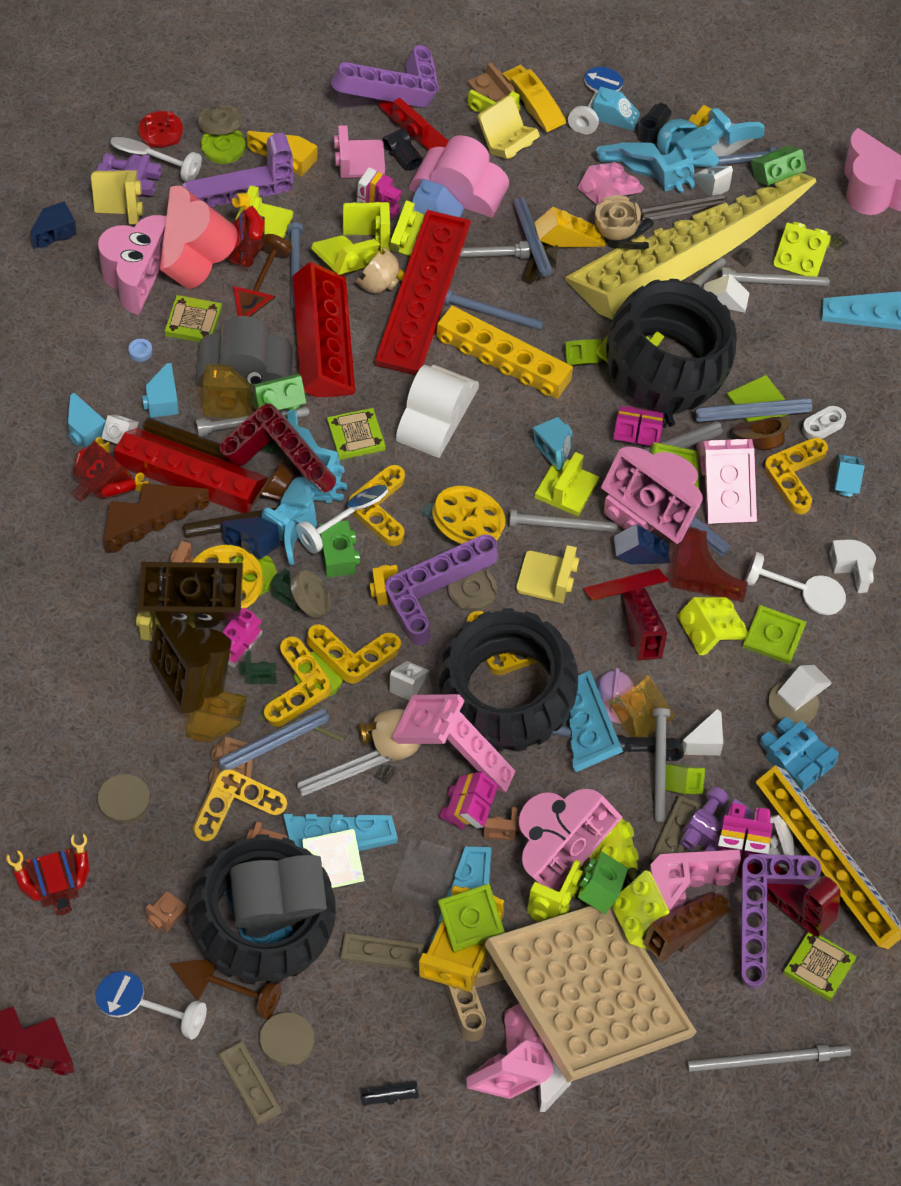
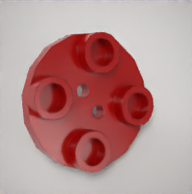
M156 111L142 118L139 123V135L145 144L151 148L168 147L180 142L183 135V124L180 118L173 114V111Z

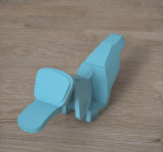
M713 108L708 114L709 123L679 139L677 146H675L670 154L661 155L652 143H619L597 147V158L601 162H622L633 173L653 177L658 180L665 192L677 188L678 192L683 193V184L688 183L691 189L695 186L693 181L694 166L712 167L719 164V158L712 149V146L717 145L719 142V138L729 145L745 139H758L764 136V125L760 122H745L731 125L730 119L720 109Z
M295 410L288 411V421L336 477V484L332 490L324 493L313 486L305 476L296 477L284 493L280 506L275 511L268 507L262 511L263 519L278 525L279 538L281 541L285 540L289 566L295 565L293 550L298 538L296 523L299 524L300 522L307 521L317 528L313 500H325L326 503H332L333 500L341 501L344 499V495L338 494L336 491L338 489H348L347 484L341 482L342 473L345 470L340 465L338 452L317 446L309 430L298 426L297 412Z

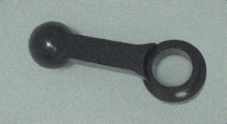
M617 734L623 752L617 755H622L625 752H656V737H625L624 735ZM666 738V761L680 760L684 756L682 743L676 738Z

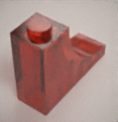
M688 528L683 540L679 544L671 588L715 597H726L730 600L744 602L748 582L729 575L715 563L708 550L707 531H702L698 528Z

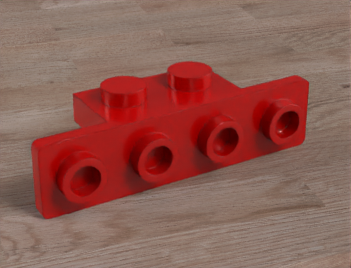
M400 97L393 102L383 100L379 103V108L401 128H404L427 151L434 147H446L449 140Z

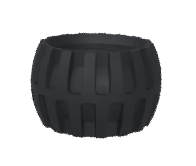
M670 278L664 281H660V279L653 280L645 287L642 285L626 298L614 315L606 343L609 372L612 379L616 380L618 388L622 393L629 395L634 399L635 403L653 408L654 411L681 413L686 409H694L702 405L721 388L734 363L737 334L735 322L731 320L729 309L717 299L714 293L700 288V285L693 282L687 283L679 279ZM658 331L663 336L683 343L694 351L699 358H686L670 354L655 346L643 334H655Z
M504 608L498 612L490 613L488 611L482 613L473 622L468 621L457 631L456 638L450 640L443 654L439 671L440 695L459 694L465 700L460 712L496 751L503 752L504 749H515L517 752L527 750V747L537 743L540 745L551 737L553 730L558 731L567 721L577 697L578 670L569 644L548 621L542 622L538 615L528 611L523 613L512 608ZM509 652L524 654L541 663L550 675V679L544 691L529 704L515 709H497L482 703L469 691L470 676L480 663L494 655Z
M257 834L255 838L246 840L245 837L230 842L225 849L217 850L206 861L193 883L189 898L188 915L190 929L198 949L208 962H213L220 973L227 977L233 975L241 978L242 983L255 985L257 981L280 983L289 976L295 977L305 971L321 955L331 937L336 916V902L332 883L323 867L327 909L306 918L304 924L291 937L279 942L254 943L239 937L225 924L218 908L219 900L225 891L231 887L230 869L232 867L251 861H279L288 857L313 855L308 849L304 848L302 850L295 845L293 840L285 837L277 839L269 837V834Z

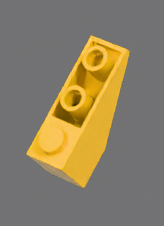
M248 131L247 147L253 153H259L267 157V139L275 133ZM286 135L293 155V173L303 176L317 161V145L300 136Z
M555 207L550 208L534 222L539 240L554 247H600L606 245L604 237L599 233L596 225Z

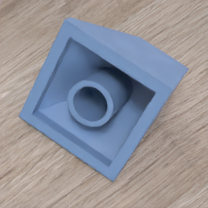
M424 178L412 203H415L414 211L425 214L426 210L461 217L464 211L462 204L444 185Z

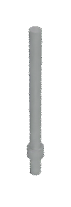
M828 1044L816 1045V1048L691 1060L687 1061L688 1072L814 1059L822 1062L830 1061V1058L851 1056L850 1045L829 1047Z

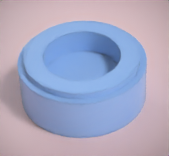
M136 339L129 344L128 348L130 357L139 362L148 360L153 352L151 343L146 339Z

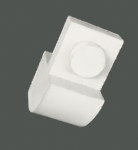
M857 540L833 541L830 557L834 574L853 572L857 593L868 592L870 583H873V567L876 561V556L872 549Z

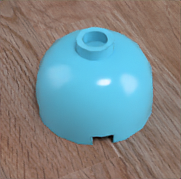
M681 118L665 123L657 136V146L661 155L670 154L675 146H677L679 139L698 127L691 121Z

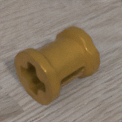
M377 722L365 725L358 723L359 735L363 746L367 745V742L374 741L372 733L368 734V732L376 729Z

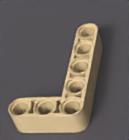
M489 951L482 965L488 971L485 973L479 972L471 992L444 984L461 1035L468 1041L481 1039L486 1025V1017L475 988L505 980ZM461 998L469 999L471 1003L461 1004L458 1000ZM470 1022L477 1023L479 1027L476 1029L469 1028L467 1024Z

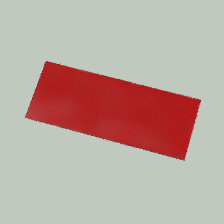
M657 568L584 587L583 590L594 601L667 582L669 579Z

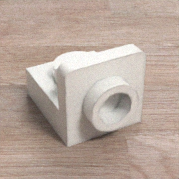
M117 414L108 415L102 439L118 444L126 431L137 428L139 422Z

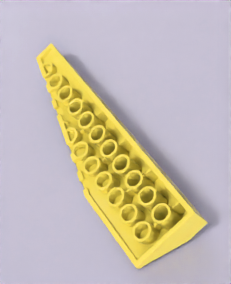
M799 173L776 182L774 188L763 187L756 190L757 194L746 198L743 195L736 198V203L731 205L725 202L693 215V220L677 221L674 223V227L668 230H663L662 228L654 230L653 236L647 239L643 235L632 241L649 242V249L616 248L566 276L565 280L598 314L613 320L617 310L636 289L642 285L645 287L649 282L658 279L664 281L673 278L682 281L716 261L781 214L816 183V178Z

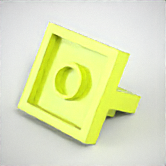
M575 452L571 460L567 459L561 470L558 471L553 465L550 467L535 493V498L579 517L599 482V476L582 470L584 455Z

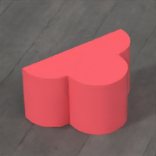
M172 186L169 193L160 270L186 289H192L205 281L212 269V264L218 263L230 255L237 243L238 233L236 227L185 187Z

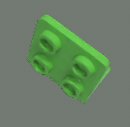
M300 374L254 384L255 396L249 398L251 405L256 410L266 403L273 404L278 410L285 408L286 410H294L299 408L300 405L306 404Z

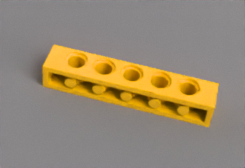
M453 305L437 324V338L446 345L451 344L463 354H470L478 358L483 364L494 366L504 375H511L519 379L524 385H531L537 388L546 396L558 399L572 380L573 366Z

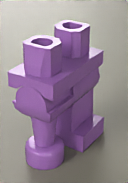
M104 154L102 163H99L97 171L137 170L138 181H141L142 194L139 195V198L142 195H154L155 181L148 180V178L159 180L162 168L160 164L150 162V155L143 154L141 157L133 154L128 160L116 159L114 154Z
M712 786L706 795L707 803L690 817L687 824L681 830L684 832L680 842L681 845L693 850L699 843L705 847L704 852L718 851L725 815H728L732 803L744 804L735 798L725 807L720 819L716 818L713 814L717 806H724L729 797L722 789ZM747 806L744 818L750 819L754 811Z

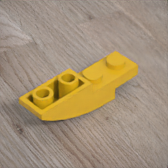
M518 65L502 73L506 81L513 85L515 93L520 95V99L525 104V110L546 132L566 124V120L551 94L531 69L526 70L522 65Z

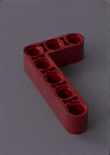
M271 403L260 406L221 442V453L235 466H241L274 439L307 480L320 492H329L336 484V477L287 418Z
M746 840L744 841L743 853L740 855L741 861L736 874L741 879L743 863L746 857H748L745 856ZM751 863L747 866V870L751 874H759L762 871L757 863ZM778 864L774 866V871L778 875L788 873ZM822 876L810 889L803 884L767 883V900L815 937H820L838 918L841 892L838 885L827 876Z

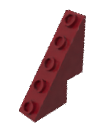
M646 588L621 593L630 646H635L637 661L662 659L667 630Z
M14 1006L0 1011V1061L8 1064H13L15 1061L22 1062L27 1067L35 1070H40L41 1067L49 1068L55 1074L62 1076L75 1072L72 1059L54 1017L22 1029Z

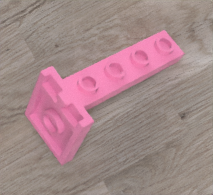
M459 694L412 695L392 738L398 744H444L446 739H448L478 772L482 771L498 784L497 790L506 793L516 771L460 712L465 700Z

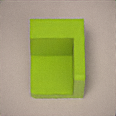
M601 339L565 342L567 364L602 363V359L595 354L596 349L601 344Z
M666 764L665 790L682 794H703L705 768L686 764Z

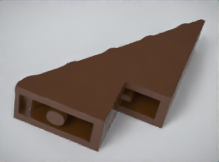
M143 483L140 504L110 501L104 535L105 553L117 552L124 545L132 541H140L146 534L154 530L160 531L164 529L170 522L182 520L189 513L197 509H205L210 504L208 489Z
M713 891L652 922L643 944L661 963L677 950L682 953L732 911L727 906V899L719 893L715 894Z

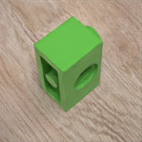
M790 145L751 160L755 181L766 185L806 171L802 149Z
M348 520L339 521L320 534L323 542L321 550L326 578L356 574V565H360L359 551L353 548V544H356L355 530H350Z
M602 851L596 859L591 857L583 870L586 873L578 884L581 887L578 898L606 914L620 895L628 867Z

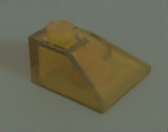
M206 364L203 381L204 417L238 418L250 416L252 414V385L230 365Z
M649 674L608 701L630 737H647L656 731V718L652 717L653 709L665 708L670 710V717L666 718V723L675 718L674 713Z
M223 691L218 696L205 698L201 709L190 712L185 737L200 742H212L240 727L247 696Z

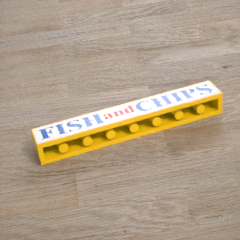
M775 765L759 778L756 783L808 853L818 859L825 876L832 879L838 885L841 892L840 896L878 947L891 948L901 939V922L789 773Z

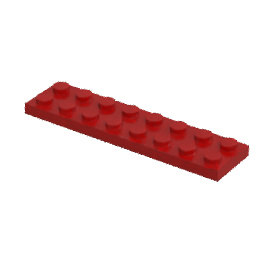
M426 210L375 359L376 366L417 375L420 368L425 364L471 226V220Z

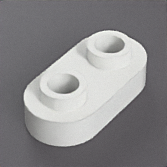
M829 406L808 417L804 421L802 433L807 439H823L844 426L846 413L840 407Z

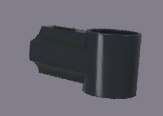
M661 102L655 104L648 115L641 118L638 131L640 143L655 144L657 142L660 129L667 123L672 114V111L666 104Z
M404 128L382 137L384 149L389 151V155L394 154L406 170L412 171L422 163L423 157L411 144L410 136Z

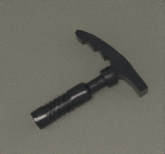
M650 218L645 220L638 226L636 232L627 239H608L609 247L649 249V242H633L632 240L637 239L654 225L653 220Z

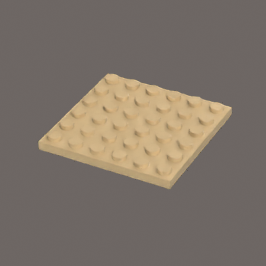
M589 906L488 938L484 944L567 1083L692 1038L697 1032L645 949L629 944L612 906L606 914Z

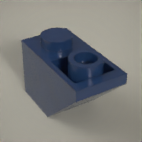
M65 201L43 208L30 231L33 249L46 247L50 243L67 240L77 235L75 220Z
M254 517L222 522L224 543L241 547L258 559H262L280 546L278 525L266 519Z
M638 524L614 536L616 557L630 565L670 563L668 542Z

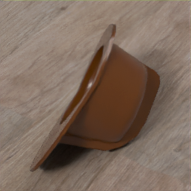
M780 416L744 422L733 428V434L740 438L752 439L753 446L756 449L768 450L784 444L785 430L790 426V422L787 418Z
M282 458L276 472L258 493L252 505L261 496L282 500L289 485L297 477L293 471L282 464L284 458Z

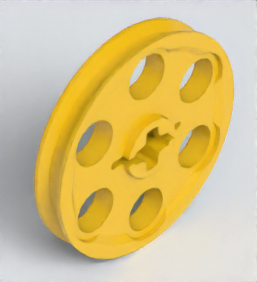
M453 486L446 488L438 495L432 509L434 522L440 531L451 540L460 544L484 534L493 536L497 541L505 527V515L500 505L491 496L473 487ZM465 497H471L475 502H470ZM444 500H450L454 505H448ZM484 510L493 512L494 516L486 514ZM443 517H449L454 522H447L443 519ZM483 527L491 528L494 533L487 532ZM463 531H469L474 536H468Z
M218 545L201 552L192 562H205L208 558H216L218 563H231L230 559L234 556L243 558V577L246 574L252 573L257 576V579L253 582H247L243 579L242 593L246 598L241 601V608H248L257 600L262 590L263 578L261 566L254 555L234 545Z

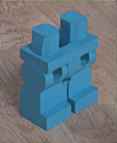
M785 717L776 728L782 736L778 739L771 731H768L761 737L760 745L767 752L766 759L773 766L776 765L785 769L801 791L804 792L817 781L818 777H822L836 765L839 753L833 747L829 749L821 742L817 735L807 728V725L802 720L796 724L788 717Z

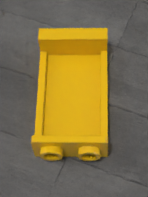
M453 886L451 893L456 895L471 889ZM494 896L502 921L504 916V900ZM442 919L427 954L423 953L419 960L420 977L471 992L488 954L485 943L454 953L444 919Z

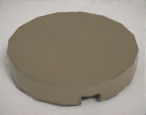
M217 105L212 110H210V107L206 108L198 116L199 128L209 134L221 135L231 133L240 128L243 123L242 113H239V109L230 105Z
M303 570L291 578L292 594L299 607L307 615L313 618H321L330 611V594L327 590H323L321 586L323 582L317 575L308 570Z
M480 570L454 583H449L447 590L449 598L455 606L462 610L474 612L481 611L492 604L496 597L497 585L491 573L486 570L485 572Z
M786 681L780 682L772 688L768 698V710L776 721L780 722L785 717H788L796 724L802 720L808 725L815 718L819 708L817 695L794 712L777 695Z
M119 774L109 778L102 784L98 792L100 811L112 822L129 824L138 821L146 814L150 804V792L147 784L139 777L131 774Z
M280 1013L272 1016L264 1023L260 1031V1046L263 1055L270 1062L279 1066L302 1063L310 1056L314 1048V1031L311 1024L304 1017L295 1013Z

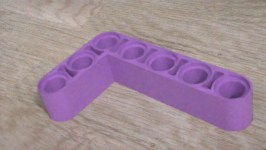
M422 45L415 46L405 63L407 74L343 62L339 65L331 80L332 87L342 93L391 102L400 97L408 105L428 107L439 90L432 53L427 47Z
M275 133L267 139V166L185 182L181 186L185 187L210 207H215L216 204L220 206L232 203V198L238 197L237 193H247L250 185L259 187V196L263 195V197L279 194L281 191L289 192L293 187V155L287 137L283 133Z
M484 534L387 579L385 589L388 602L412 643L424 645L431 638L428 618L417 599L441 589L449 583H454L493 565L498 559L497 541L493 536ZM484 549H491L490 551H487V552L482 551V550H484ZM468 559L466 562H461L460 560ZM440 569H446L444 572H438ZM419 579H423V580H424V581H422V582H415L416 580H419ZM397 589L402 590V591H400V592H398V593H394V592H393L394 590H397ZM405 609H413L410 612H404ZM417 628H423L422 631H419V632H415V631H414V630L417 629Z
M753 854L744 860L741 887V982L747 988L757 989L761 987L766 977L767 883L808 885L816 882L820 875L821 865L815 857ZM751 863H757L762 871L754 875L747 870V866ZM784 864L789 872L785 875H778L774 871V866ZM807 864L811 865L815 869V874L806 876L802 873L801 867ZM751 889L758 890L761 893V899L752 901L747 897V892ZM750 916H757L761 920V925L756 928L750 927L746 919ZM751 942L759 944L761 952L755 955L750 954L746 949L747 944ZM750 969H756L759 971L761 978L755 982L750 981L746 977V972Z

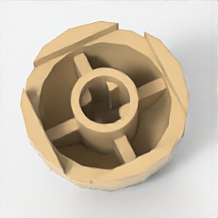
M607 196L602 203H598L596 206L595 224L597 230L603 237L609 240L627 239L638 229L641 211L638 204L635 202L634 205L626 196Z
M384 247L382 252L378 253L362 272L363 276H365L363 280L358 277L355 283L369 293L378 294L386 289L391 291L399 282L396 278L400 271L397 258Z
M403 709L381 712L374 720V722H377L376 729L372 730L375 747L381 756L389 757L391 759L389 761L392 762L412 756L421 745L398 744L392 738L405 711Z

